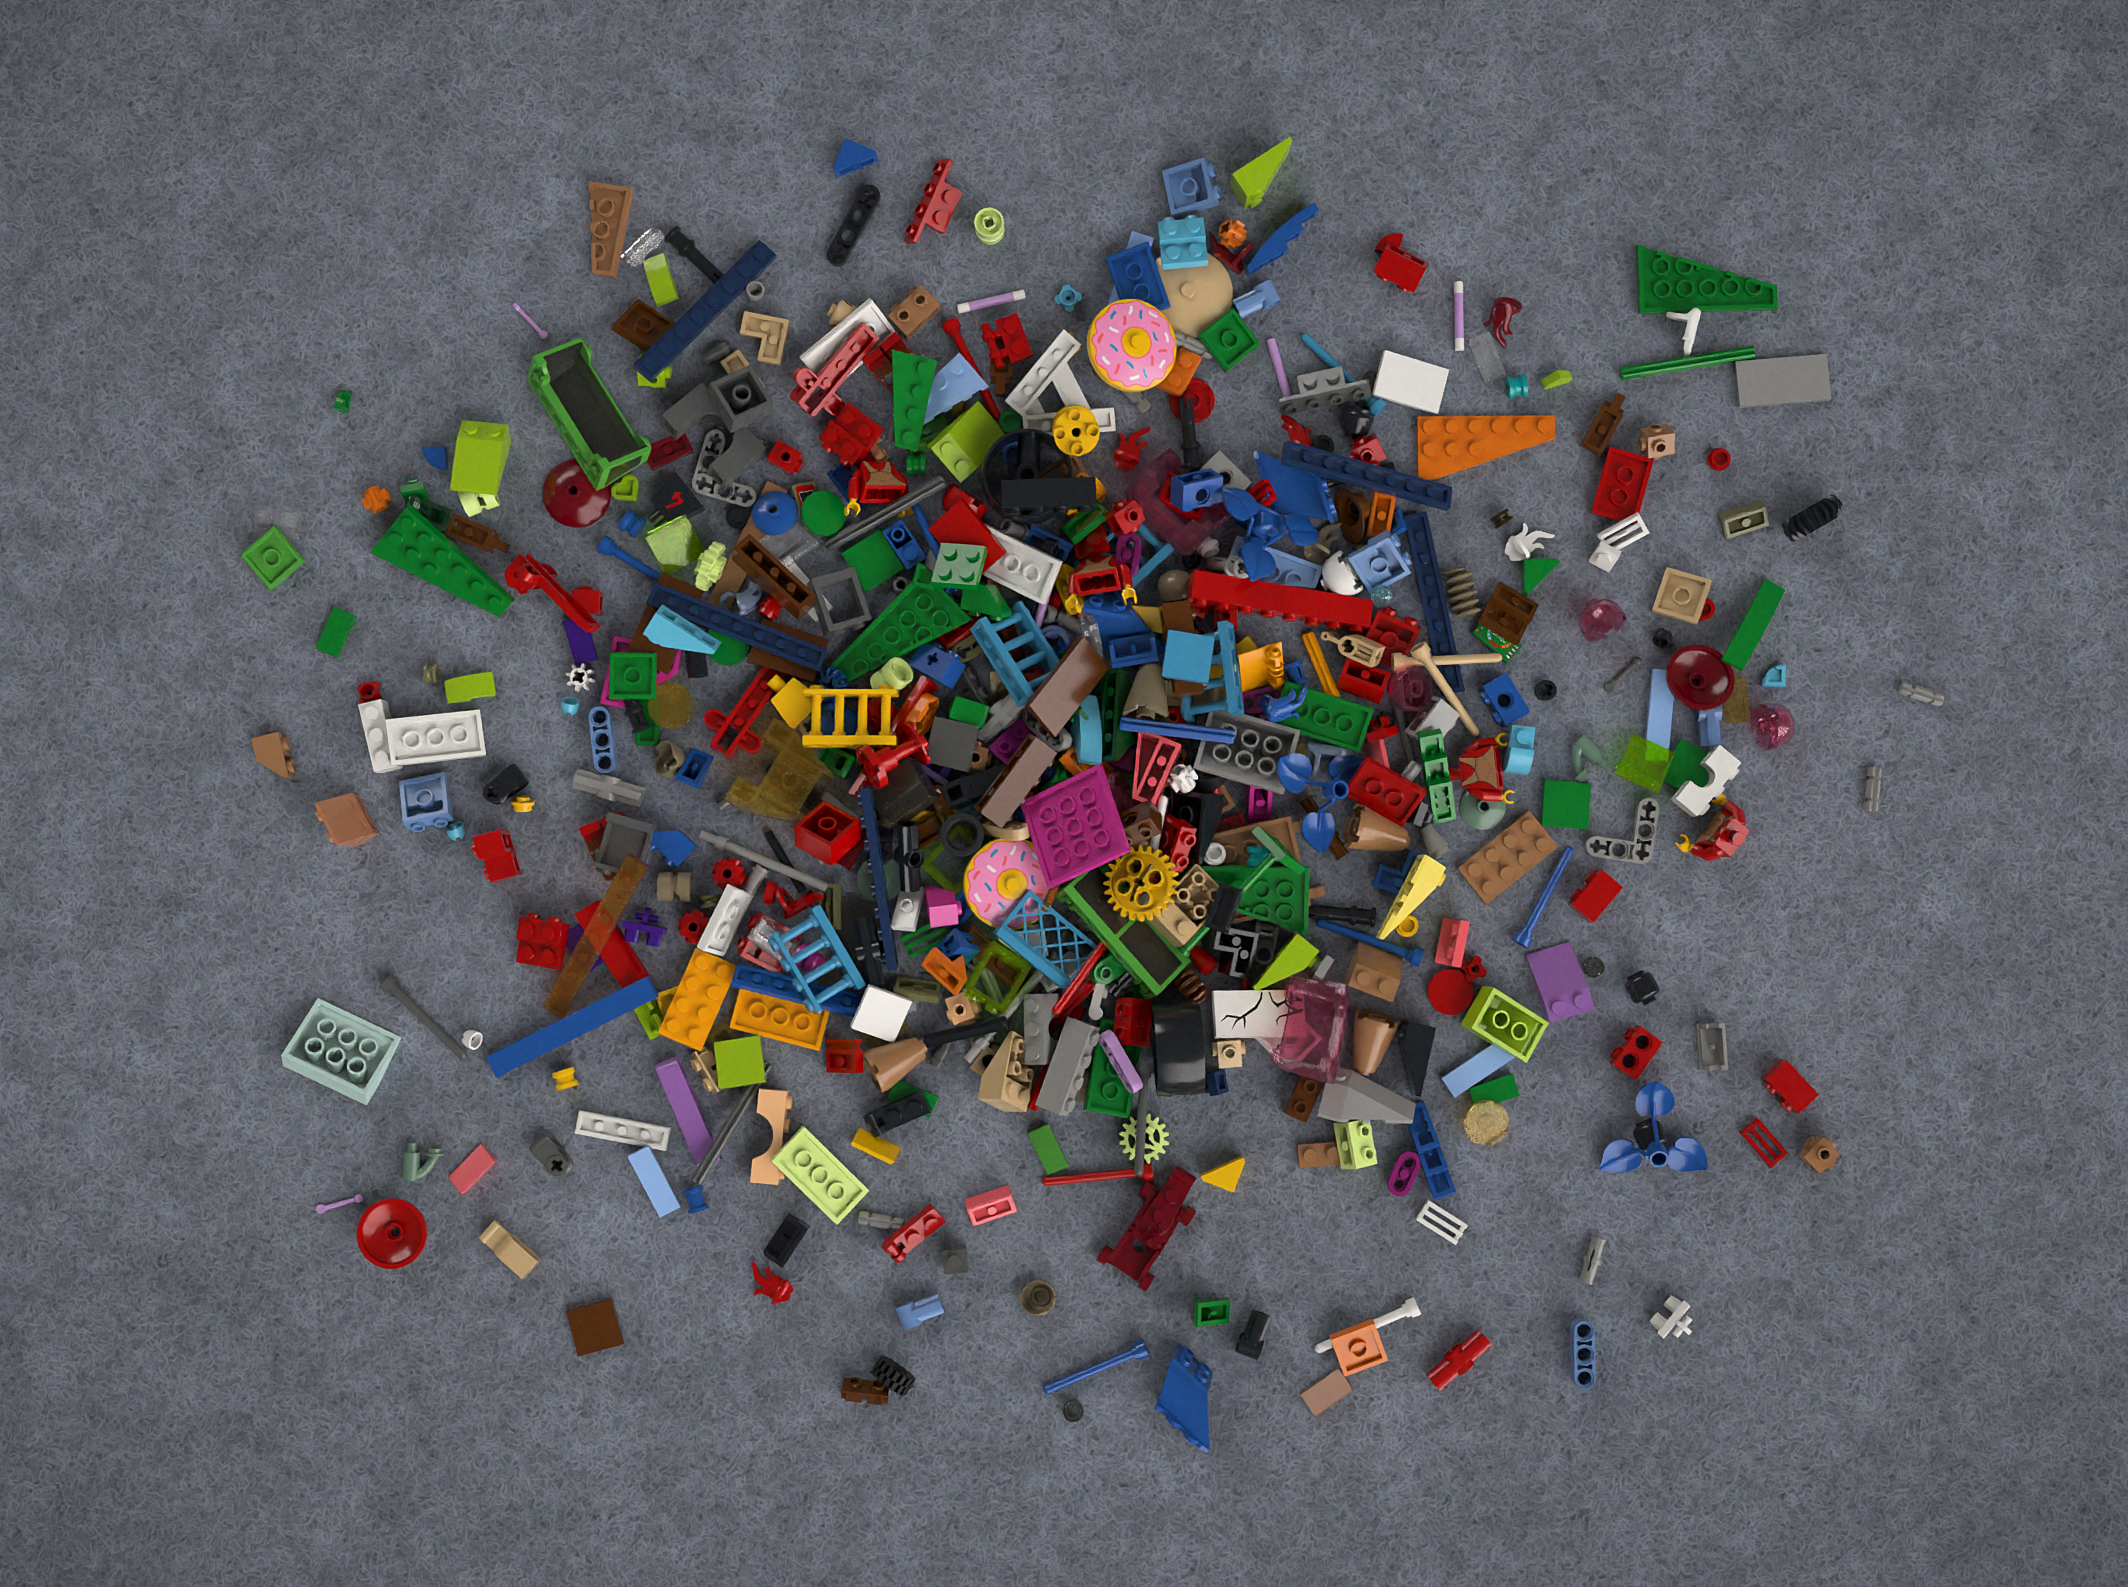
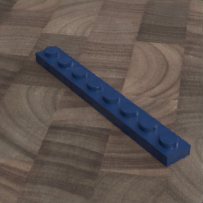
M759 240L633 364V368L651 383L746 289L749 282L754 281L776 259V254Z
M1287 440L1283 444L1281 465L1447 511L1451 508V486Z
M1427 511L1405 515L1406 534L1432 656L1457 655ZM1459 664L1436 665L1454 693L1465 691Z
M656 582L646 602L648 606L659 609L663 604L691 623L820 673L828 650Z
M872 784L862 785L860 792L857 793L858 805L863 807L864 815L860 816L862 829H866L867 838H864L865 851L870 853L871 861H867L869 875L873 874L874 883H871L872 897L877 898L878 906H874L876 920L880 919L881 928H878L879 942L884 944L881 958L883 965L887 964V970L893 971L897 970L899 963L894 930L891 927L892 916Z

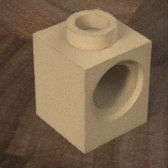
M992 1044L985 1051L982 1050L970 1068L982 1076L987 1069V1066L983 1064V1057L987 1054L995 1056L999 1047Z

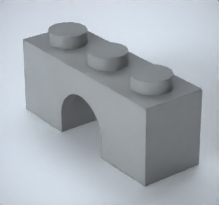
M1023 994L1025 1065L1050 1064L1059 1041L1053 1040L1049 1034L1051 1019L1059 1017V1014L1055 1015L1052 1013V1008L1059 999L1058 994Z

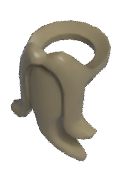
M1341 522L1323 527L1319 532L1317 542L1310 546H1303L1306 561L1318 565L1330 556L1329 547L1331 543L1339 539L1332 536L1326 540V537L1330 531L1339 528L1342 525Z

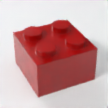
M823 801L794 826L795 846L832 866L861 840V821L834 805Z

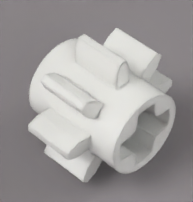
M584 663L581 664L580 668L572 665L573 670L571 673H566L571 680L567 685L573 686L575 684V691L577 692L580 691L581 687L589 691V683H595V680L590 676L594 673V670L585 671L586 664ZM578 673H581L583 675L585 674V676L582 677V683L576 681V679L579 678L577 675Z
M1179 764L1172 768L1170 771L1171 777L1167 780L1175 792L1180 790L1182 793H1187L1196 786L1194 780H1197L1198 776L1191 765L1186 767L1184 764Z

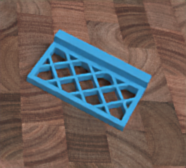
M1031 890L1027 891L1002 924L993 932L995 936L1063 991L1066 990L1088 959V957L1079 958L1078 944L1087 943L1093 950L1097 946ZM1031 897L1037 902L1038 912L1025 914L1024 904ZM1041 906L1047 911L1041 912ZM1021 909L1022 914L1016 915L1018 911ZM1052 914L1055 917L1056 927L1043 928L1042 915ZM1038 915L1040 929L1027 930L1026 916ZM1022 917L1023 931L1014 932L1007 925L1013 918ZM1059 921L1065 926L1059 927ZM1060 929H1070L1073 932L1074 942L1061 943ZM1056 930L1057 944L1045 945L1043 931ZM1040 932L1041 945L1031 946L1028 943L1027 933ZM1024 933V939L1018 934ZM1077 936L1080 937L1083 941H1077ZM1074 945L1075 958L1063 959L1061 946ZM1058 946L1059 960H1048L1045 948ZM1042 948V954L1036 949ZM1084 960V962L1080 965L1079 961ZM1076 961V972L1070 978L1064 973L1063 962ZM1053 963H1059L1060 969Z

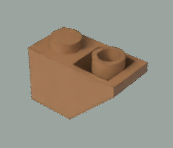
M275 732L251 738L257 762L283 778H295L296 764L294 759L290 758L291 742L289 737L285 736V733Z

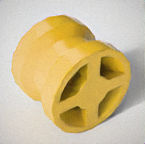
M574 1067L551 1074L557 1083L555 1086L556 1091L579 1085L578 1080L574 1077Z

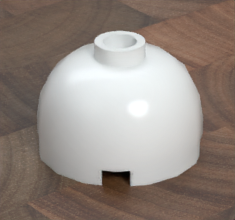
M1339 550L1324 562L1322 566L1323 579L1320 582L1326 592L1331 591L1335 594L1353 596L1363 590V585L1358 586L1356 581L1360 578L1351 565L1348 557L1344 559L1341 557L1343 552Z

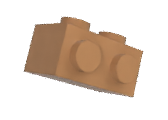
M922 285L918 288L913 287L905 295L906 299L901 304L896 303L889 310V321L907 340L941 310L940 304Z

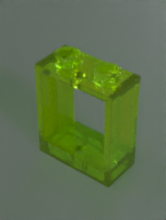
M958 825L948 835L950 842L958 834L971 845L975 841L973 839L975 834L966 825L963 828ZM941 843L925 859L921 867L945 890L954 892L956 896L963 889V879L955 886L932 864L935 858L945 849Z
M995 941L988 942L961 991L965 992L964 997L974 1003L979 1001L984 1004V1009L993 1015L997 1013L1003 1014L1032 965ZM991 955L1019 972L1001 1004L973 987Z

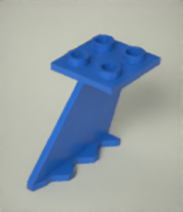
M1258 450L1252 451L1261 479H1269L1277 496V500L1270 505L1272 511L1282 515L1299 514L1308 518L1329 520L1331 525L1335 523L1333 516H1336L1337 512L1331 496L1326 497V495L1330 494L1325 477L1316 474L1313 476L1302 470L1281 465L1282 461Z
M1123 588L1116 591L1085 595L1083 612L1090 613L1101 641L1100 652L1109 650L1110 639L1153 632L1131 607L1132 597L1127 598V606L1124 604L1122 598ZM1155 635L1159 658H1164L1165 646Z
M1178 1343L1169 1365L1160 1398L1156 1401L1154 1409L1162 1412L1168 1422L1173 1427L1180 1429L1190 1443L1195 1444L1203 1452L1207 1453L1210 1450L1208 1390L1213 1375L1211 1374V1369L1204 1362L1200 1363L1194 1357V1353L1187 1346L1183 1347Z

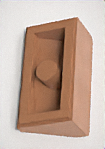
M1337 1368L1300 1395L1313 1415L1317 1416L1349 1394L1353 1389L1340 1369Z

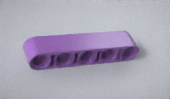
M676 1055L656 1064L655 1068L698 1166L714 1141L711 1130L707 1129L709 1128L702 1109L698 1108L700 1106L693 1088L689 1087L691 1085L683 1065L680 1066L682 1063ZM721 1154L716 1162L722 1160Z

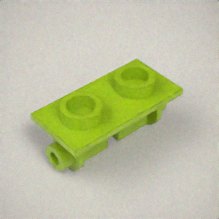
M654 999L633 1009L649 1039L652 1040L660 1036L657 1033L664 1017H662Z

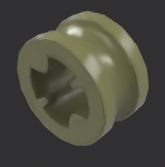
M437 662L433 663V665L429 663L424 664L423 676L425 683H430V681L434 683L439 682V665Z
M721 895L701 896L700 900L703 901L701 908L717 906Z

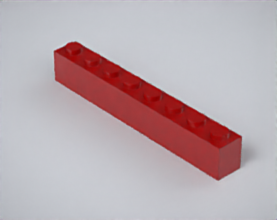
M1194 570L1189 575L1186 599L1193 602V606L1196 607L1211 605L1220 611L1235 609L1238 610L1239 614L1251 615L1253 612L1260 614L1262 618L1282 617V620L1285 622L1300 620L1305 621L1304 624L1309 626L1324 624L1327 625L1328 629L1339 630L1340 627L1348 628L1351 633H1362L1371 627L1374 601L1258 580L1251 582L1247 578L1243 579L1200 570Z

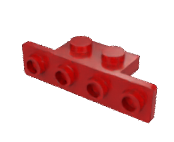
M940 159L934 165L932 170L934 174L923 190L924 196L922 201L914 210V219L905 230V243L916 244L924 225L940 234L945 233L963 193L944 182L953 162L951 159Z

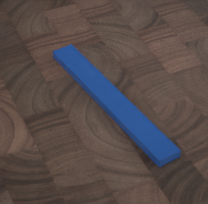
M647 976L487 1056L486 1059L497 1078L659 997L650 977Z

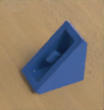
M845 139L833 166L836 178L878 162L877 153L875 150Z
M693 748L677 773L675 780L702 789L714 756Z

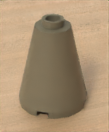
M1157 662L1143 663L1139 666L1123 708V715L1125 717L1168 722L1169 713L1164 677H1161L1162 667Z

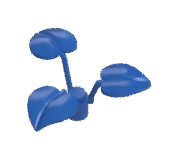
M1224 488L1220 491L1223 496L1224 505L1231 516L1241 521L1249 519L1246 534L1242 539L1245 543L1238 550L1239 558L1242 557L1245 570L1251 582L1273 573L1276 568L1275 560L1264 549L1284 534L1289 533L1290 540L1299 546H1310L1319 539V534L1313 524L1299 514L1287 516L1284 521L1287 529L1282 530L1264 544L1258 537L1250 538L1254 522L1253 515L1259 511L1256 500L1251 494L1239 488Z
M1292 753L1280 757L1278 760V778L1286 790L1300 793L1304 790L1307 783L1322 787L1323 795L1329 799L1326 804L1318 809L1317 813H1308L1301 824L1303 838L1318 853L1326 851L1335 832L1333 815L1322 812L1331 804H1335L1336 799H1343L1348 795L1349 789L1347 784L1364 759L1354 755L1342 756L1341 758L1333 757L1327 766L1328 774L1332 777L1328 782H1317L1308 779L1312 774V765L1310 760L1302 754Z
M1653 1081L1645 1084L1638 1091L1635 1097V1107L1640 1115H1651L1654 1142L1648 1145L1647 1152L1639 1147L1635 1148L1633 1142L1628 1139L1619 1138L1612 1140L1603 1151L1600 1170L1611 1173L1634 1170L1642 1163L1640 1154L1644 1156L1645 1160L1649 1159L1654 1167H1663L1668 1164L1671 1169L1679 1172L1707 1170L1708 1163L1702 1145L1692 1137H1679L1675 1141L1674 1146L1669 1145L1667 1150L1665 1145L1659 1141L1656 1115L1663 1116L1668 1114L1675 1105V1098L1669 1088L1659 1081Z

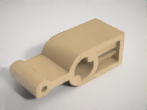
M1336 630L1323 631L1320 636L1324 641L1329 640L1338 644V650L1342 655L1370 668L1379 665L1386 647L1359 634L1342 636Z
M494 1220L479 1237L521 1279L525 1278L541 1260L536 1253L517 1236L507 1231L497 1220Z

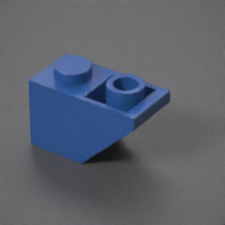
M902 519L882 531L908 573L916 569L918 562L925 563L926 555Z
M674 830L654 832L650 848L654 852L658 849L664 854L662 859L671 867L674 865L681 867L698 848V845L682 831Z

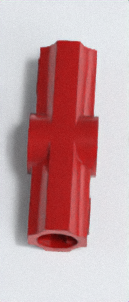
M1477 1329L1460 1345H1454L1451 1348V1352L1447 1351L1443 1356L1444 1359L1431 1369L1426 1376L1441 1391L1455 1377L1466 1373L1474 1365V1361L1490 1348L1492 1344Z

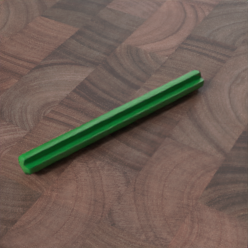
M1753 346L1624 366L1619 369L1621 380L1750 360L1755 358L1756 353Z

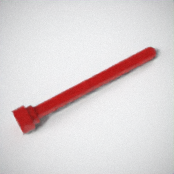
M956 317L943 323L941 326L945 334L953 338L960 354L964 356L981 376L960 334L961 324ZM988 388L983 391L979 390L992 418L999 420L1001 413Z
M1112 919L1106 924L1114 934H1117L1123 928L1121 924ZM1101 941L1053 1006V1014L1058 1015L1061 1013L1107 947Z
M1152 1161L1149 1164L1144 1162L1143 1174L1141 1176L1135 1175L1134 1168L1047 1176L1042 1179V1184L1044 1186L1132 1177H1139V1179L1149 1181L1153 1180Z

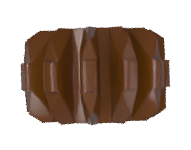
M1189 967L1184 968L1172 980L1173 985L1188 1002L1202 1004L1209 996V990Z

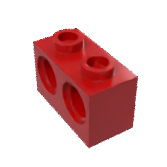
M1635 1025L1634 1028L1630 1027L1623 1036L1625 1041L1620 1047L1616 1046L1610 1054L1612 1059L1609 1062L1633 1080L1639 1078L1663 1043L1641 1026ZM1642 1035L1645 1038V1045L1642 1048H1638L1636 1039ZM1629 1054L1632 1057V1063L1630 1066L1625 1067L1622 1060L1625 1055Z

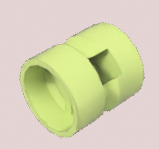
M991 207L984 208L976 214L974 224L979 241L987 245L998 243L1003 238L1005 232L1002 214L997 209Z
M458 491L460 501L469 517L482 513L483 508L490 510L500 506L498 495Z
M894 657L883 668L872 675L870 679L872 689H879L881 685H890L899 692L900 689L912 681L913 671L905 660Z

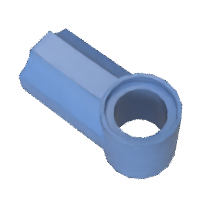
M1272 280L1265 281L1257 285L1253 291L1232 300L1234 309L1241 319L1261 309L1267 310L1270 308V305L1275 306L1281 302Z
M1722 705L1709 711L1694 710L1697 711V714L1694 715L1696 722H1698L1700 747L1721 745L1720 721L1722 719Z
M938 1293L918 1301L906 1302L907 1305L903 1303L895 1307L903 1330L916 1327L924 1320L945 1313Z

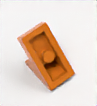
M934 947L929 951L921 964L954 996L959 993L967 981L963 955L952 962L937 947Z

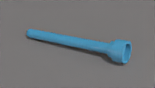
M1304 333L1301 336V340L1330 369L1341 366L1309 334ZM1343 368L1345 383L1357 382ZM1372 395L1362 399L1367 404L1366 406L1371 409L1374 418L1387 405L1381 398L1378 399Z

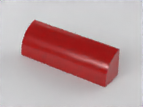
M598 900L574 914L622 989L647 976L651 977L630 943L624 941L623 932L602 900Z

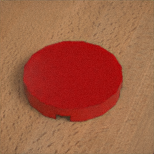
M1191 378L1181 398L1170 394V409L1180 421L1178 399L1184 398L1185 408H1187L1186 398H1193L1195 423H1201L1213 411L1215 403L1213 390L1201 379Z
M1454 969L1441 970L1434 974L1429 981L1426 990L1428 1001L1439 1013L1446 1015L1460 1014L1472 1003L1474 995L1472 983L1465 980L1466 975L1461 971Z

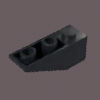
M1005 765L971 774L941 786L948 808L959 810L980 801Z

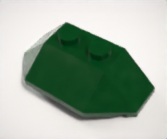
M1123 668L1108 669L1097 683L1092 694L1097 697L1100 711L1102 762L1118 761L1136 740V732L1121 730L1119 727L1123 708L1132 687V683Z

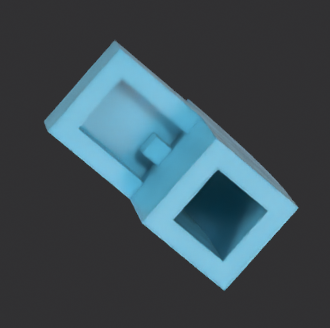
M1511 725L1509 745L1505 749L1502 772L1521 775L1529 773L1534 756L1533 744L1536 728Z

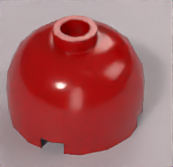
M950 482L942 496V507L945 512L951 509L959 500L964 499L981 519L989 508L967 491H961L958 489V485Z

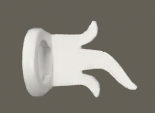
M1696 307L1687 314L1666 313V317L1669 319L1687 322L1685 334L1682 337V340H1685L1684 357L1690 355L1701 315V310Z
M1523 523L1522 532L1517 536L1512 535L1509 537L1504 553L1509 556L1510 561L1528 559L1530 553L1535 548L1544 549L1541 543L1532 544L1537 538H1553L1555 535L1543 531H1534L1526 536L1528 527Z

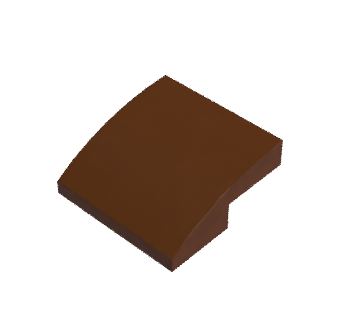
M1499 581L1477 623L1516 646L1521 641L1527 625L1532 621L1538 604Z

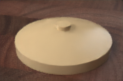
M1207 253L1208 266L1162 270L1161 257L1156 260L1171 305L1170 308L1160 312L1167 318L1174 333L1180 332L1185 334L1184 337L1189 336L1199 339L1197 336L1231 308L1233 287L1230 276L1221 262L1209 253Z

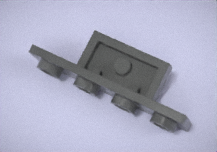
M1342 366L1299 375L1297 380L1300 394L1279 398L1278 404L1281 415H1293L1307 410H1316L1330 405L1362 400L1371 397L1369 380L1345 384Z

